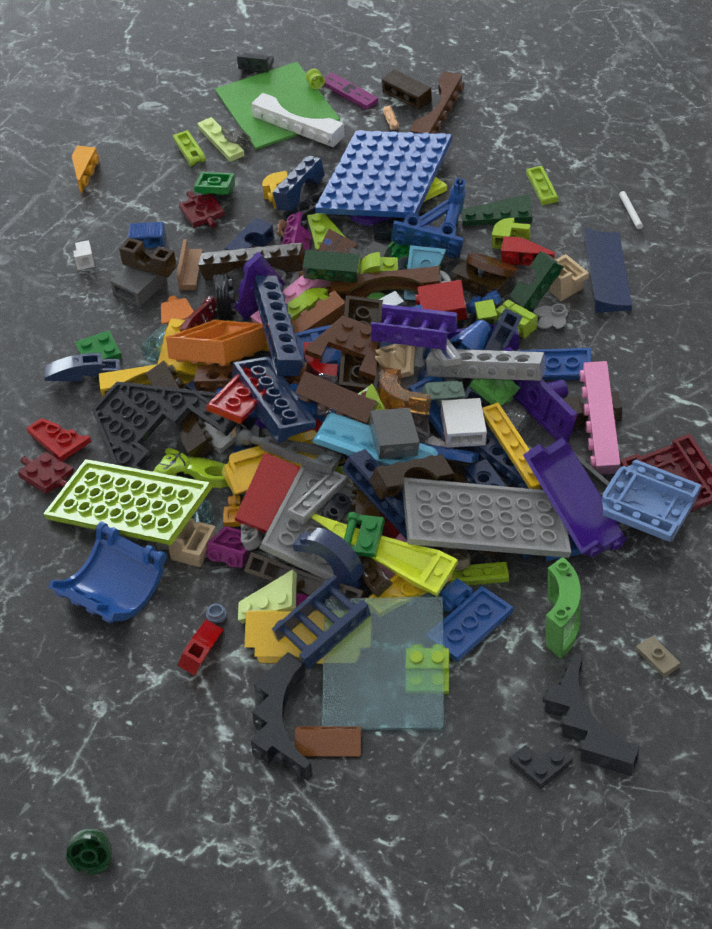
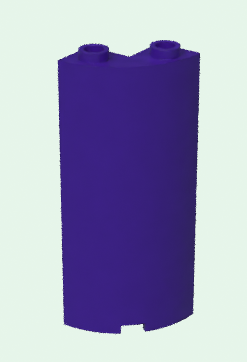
M564 438L559 439L547 448L538 444L523 454L581 554L594 557L609 549L617 550L623 546V542L627 538L616 520L603 516L602 497L570 444Z

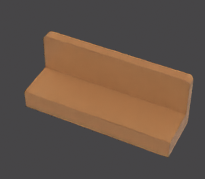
M183 239L177 269L179 290H197L200 276L198 263L203 249H189L187 239Z

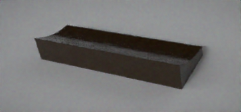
M346 296L343 316L370 326L372 322L382 323L383 300ZM377 341V350H378V349H380V342ZM340 351L338 385L355 393H360L371 384L377 390L379 363L377 362L375 380H371L358 375L364 359Z

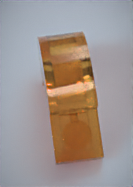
M382 366L379 374V395L383 404L388 409L410 408L411 412L429 415L431 395L405 390L400 386L401 370Z

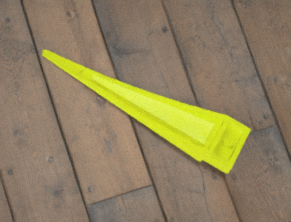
M317 514L311 517L312 520L344 539L347 529L346 524ZM355 528L351 542L352 546L357 544L360 532L358 528ZM381 536L376 558L371 557L418 589L421 588L435 596H438L458 564V559L440 550L410 545L407 542Z

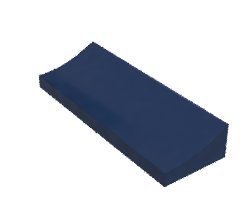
M584 227V245L595 313L631 311L632 302L620 233L601 232Z
M269 356L233 363L232 379L238 374L241 383L251 392L250 396L252 399H256L257 405L254 411L277 444L298 433L315 428L316 421L283 376H276L273 362ZM246 367L251 369L250 377L259 380L258 390L261 392L263 390H266V395L264 398H262L259 392L256 390L252 382L249 380L245 372L242 370L243 368Z

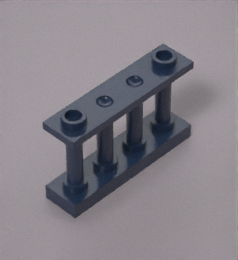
M336 575L325 580L320 588L284 619L279 620L272 628L278 642L283 637H287L301 651L299 656L303 665L308 670L371 616L369 606L364 600L354 604L339 591L341 586ZM333 596L349 611L339 618L323 603ZM316 609L333 624L327 631H322L308 618ZM302 623L317 639L312 644L307 645L291 630Z

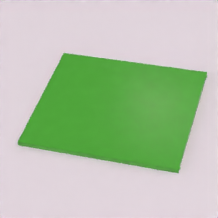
M298 62L270 70L269 73L264 72L215 88V92L255 150L300 135L253 117L251 103L262 93L275 97L282 108L294 115L311 119L331 118L340 121V118L320 91L310 87L305 79L306 72Z

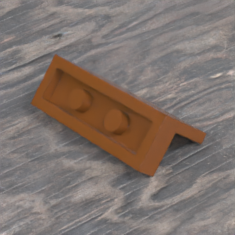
M297 726L295 729V748L303 756H360L362 726Z

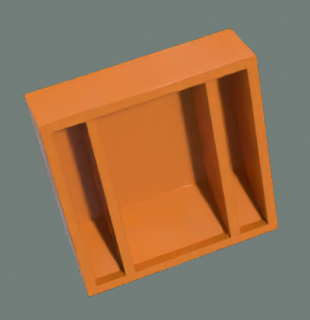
M213 320L166 337L169 359H176L177 362L190 361L193 364L205 362V365L219 363V366H228L232 361H241L243 357L254 356V353L262 350L266 341L262 323Z

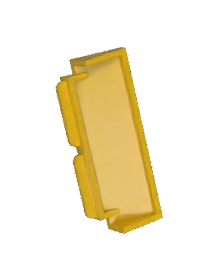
M311 430L294 435L287 440L314 444L313 439L317 433ZM256 446L232 453L229 456L228 464L224 465L221 473L235 496L247 492L264 452L301 467L302 465L261 449V446ZM295 451L296 453L312 458L314 460H316V458L319 456L315 454Z
M246 611L244 647L255 648L254 657H257L260 663H277L287 652L301 660L299 656L301 651L287 637H283L278 642L272 631L275 624L292 611ZM313 611L308 616L322 631H327L333 625L319 611ZM348 611L332 612L340 618L343 617ZM370 611L371 616L317 663H356L361 655V648H371L372 611ZM302 623L291 630L307 645L312 644L317 639Z

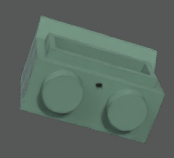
M458 381L426 383L423 389L419 391L423 410L427 409L431 400H436L437 406L441 407V400L465 398L463 384Z

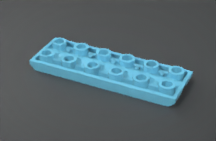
M335 413L327 415L320 430L313 439L314 444L349 456L366 449L380 465L384 466L392 465L396 462H407L412 459H422L430 455H438L435 448L419 443L418 456L378 459L370 426Z

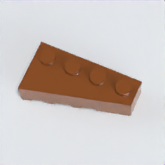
M334 290L329 294V298L324 301L322 299L315 303L316 306L308 312L307 310L301 312L295 321L291 319V324L294 325V333L332 325L343 316L345 302Z

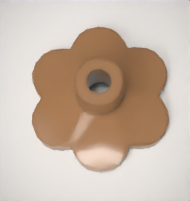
M283 219L279 220L276 233L279 237L282 236L284 238L287 221Z

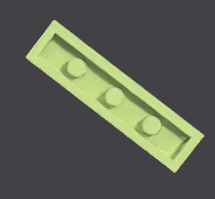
M212 117L197 123L198 129L229 162L244 156V150Z

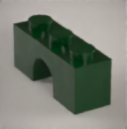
M542 251L539 252L530 265L536 272L534 282L527 285L519 281L509 295L521 307L532 312L539 305L543 296L549 291L550 286L564 268L553 257Z

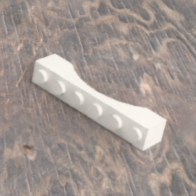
M262 93L251 103L253 117L328 146L334 147L345 137L344 123L331 118L311 119L294 115L282 108L275 97Z

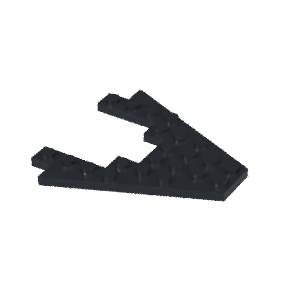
M118 381L92 408L114 465L142 470V465L152 455L142 444L165 418L178 426L192 412L225 436H228L236 427V424H238L235 421L206 411L207 404L218 393Z

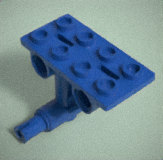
M460 177L456 178L454 186L450 189L449 199L420 217L415 213H411L406 216L404 223L394 221L391 241L399 245L405 244L409 246L446 249L445 255L448 257L460 258L464 238L455 236L457 230L456 224L459 215L462 213L466 189L464 188L466 184L465 179L462 178L460 182ZM446 214L444 223L441 224L440 228L429 225Z

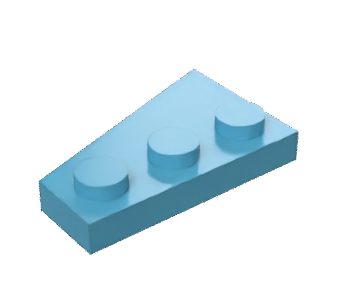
M410 245L407 269L439 266L446 249ZM405 290L404 300L416 301L415 295L417 293Z

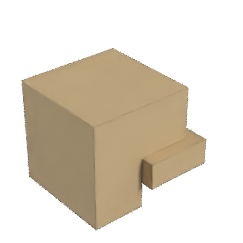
M567 254L555 259L564 268L549 289V292L560 301L584 289V281L589 278V272Z
M191 518L173 544L168 545L171 560L201 567L206 558L207 542L214 537L216 526L201 522L195 524V519Z

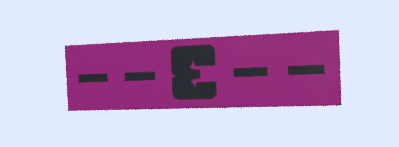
M334 73L324 77L325 83L323 86L366 110L378 103V97Z

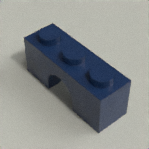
M255 218L227 244L225 250L253 248V245L267 246L274 239L273 224Z

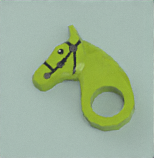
M172 448L165 450L167 455L162 458L153 471L176 476L178 472H184V474H190L196 480L209 482L212 488L229 487L221 473L226 464L215 460L186 456Z

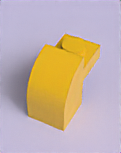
M287 171L270 174L263 180L264 199H268L269 203L272 202L274 209L277 207L272 192L288 176Z

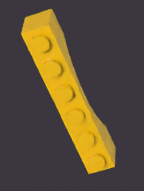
M175 361L167 364L169 366L172 364L178 371L177 378L179 377L184 384H188L195 378L198 365H205V362L193 364L190 361ZM156 365L100 373L99 381L102 397L117 381L151 385L146 372Z

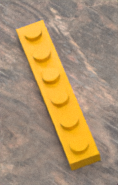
M495 403L483 407L482 411L486 423L529 489H541L540 483L523 454L529 451V448L500 404Z

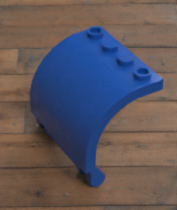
M101 521L96 527V541L85 564L68 579L51 580L48 588L54 590V594L57 596L71 599L70 602L72 604L86 607L87 612L101 615L102 620L106 622L124 621L136 615L154 594L165 569L163 566L167 554L162 551H156L150 545L144 548L120 536L119 529L115 527L110 528L107 523Z

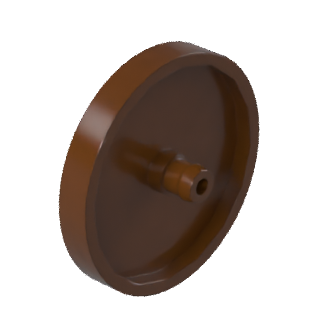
M470 252L466 258L469 264L484 270L488 276L493 273L505 277H516L518 271L515 266L491 256Z

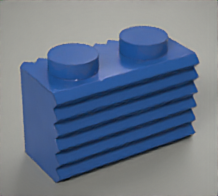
M164 222L130 223L128 237L143 241L145 248L165 247L166 231Z

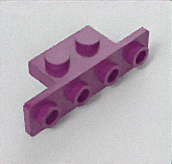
M301 212L288 217L282 245L302 243L304 249L309 250L312 235L301 226L303 215Z

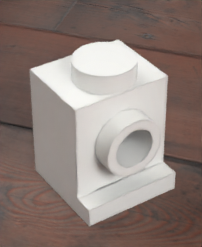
M89 240L75 243L76 250L73 252L77 270L95 267Z

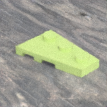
M291 570L241 600L238 606V621L242 624L246 623L247 610H294L296 608L297 573Z

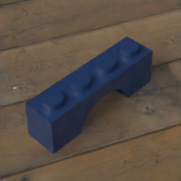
M305 157L272 192L277 210L292 211L300 203V193L303 184H318L325 176L321 158Z

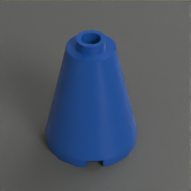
M478 320L450 338L449 341L455 349L484 350L492 330L488 322Z

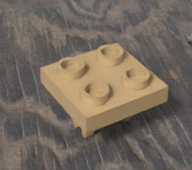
M393 344L376 350L378 356H375V359L379 363L378 382L383 384L414 375L416 346Z

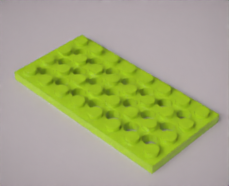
M85 459L44 512V516L48 520L95 530L98 523L103 521L108 524V527L119 529V535L172 545L212 487L209 482Z

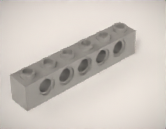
M456 349L462 357V364L443 367L432 350H430L426 359L428 376L541 381L545 372L544 352Z

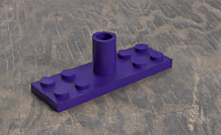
M510 347L503 349V351H513ZM543 379L541 381L512 380L520 387L513 397L556 441L564 438L569 442L577 413L563 400V398L568 396V386L565 381L558 380L546 383Z

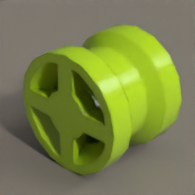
M311 69L305 75V79L312 89H319L325 83V79L318 69Z

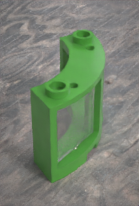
M564 557L548 567V600L554 607L546 614V647L560 659L568 653L576 641L578 631L580 630L581 607L579 578L574 568Z

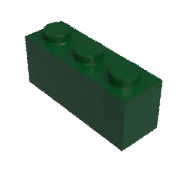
M305 250L303 277L310 280L319 279L358 283L361 265L360 254Z

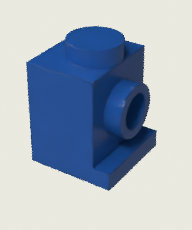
M456 578L440 592L442 608L452 613L473 594V589Z

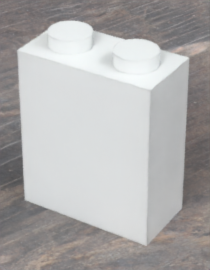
M480 398L441 400V419L446 447L486 445L487 431Z

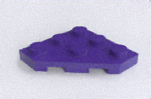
M259 252L244 265L243 271L245 275L244 279L240 282L238 290L240 296L234 307L245 321L258 311L253 292L255 275L277 276L282 287L285 285L283 280Z

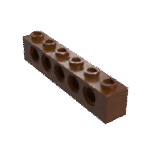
M304 362L303 368H300L299 376H283L288 384H299L304 371L311 374L308 363ZM233 364L228 366L198 365L194 378L197 391L215 393L217 389L224 388L232 380Z

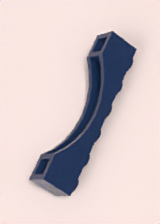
M505 308L498 317L484 350L503 351L504 348H507L522 316ZM469 378L464 389V399L480 398L482 404L484 398L469 387L475 378Z

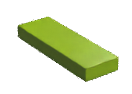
M543 166L526 169V175L541 205L558 202V196Z
M507 562L469 565L464 570L454 569L452 580L447 582V586L456 578L468 586L509 582Z

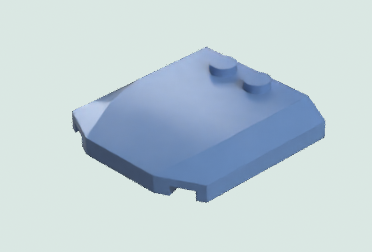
M634 460L632 465L628 467L623 466L618 469L603 492V516L671 542L695 504L701 484Z

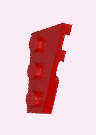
M43 418L26 428L29 435L61 461H64L92 442L90 436L78 435L74 430H65L60 425Z

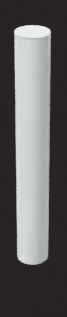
M620 192L619 196L637 229H641L643 224L626 192Z

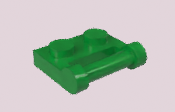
M349 512L344 540L353 548L358 556L376 558L385 523L384 518ZM356 524H361L357 544L352 546L351 542Z

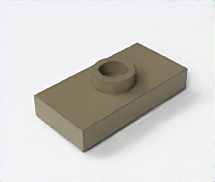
M653 636L636 646V651L663 678L680 668L681 663Z

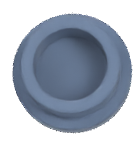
M212 604L206 611V618L212 623H220L227 616L226 609L220 604Z

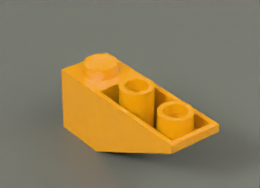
M77 145L72 154V160L79 190L83 192L85 186L88 185L90 176L94 173V168L99 163V155L97 154L96 147Z

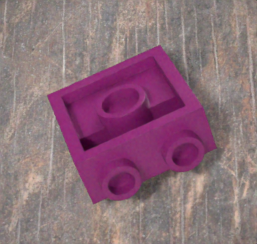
M225 526L207 542L206 557L214 562H225L230 567L243 568L247 564L253 550L245 549L241 541V530Z

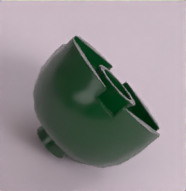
M86 828L72 836L67 845L66 860L70 867L77 872H80V870L88 871V875L101 873L109 866L112 857V845L109 838L102 831Z

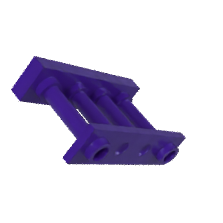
M384 304L382 306V323H371V341L446 350L447 332L455 333L457 331V313Z

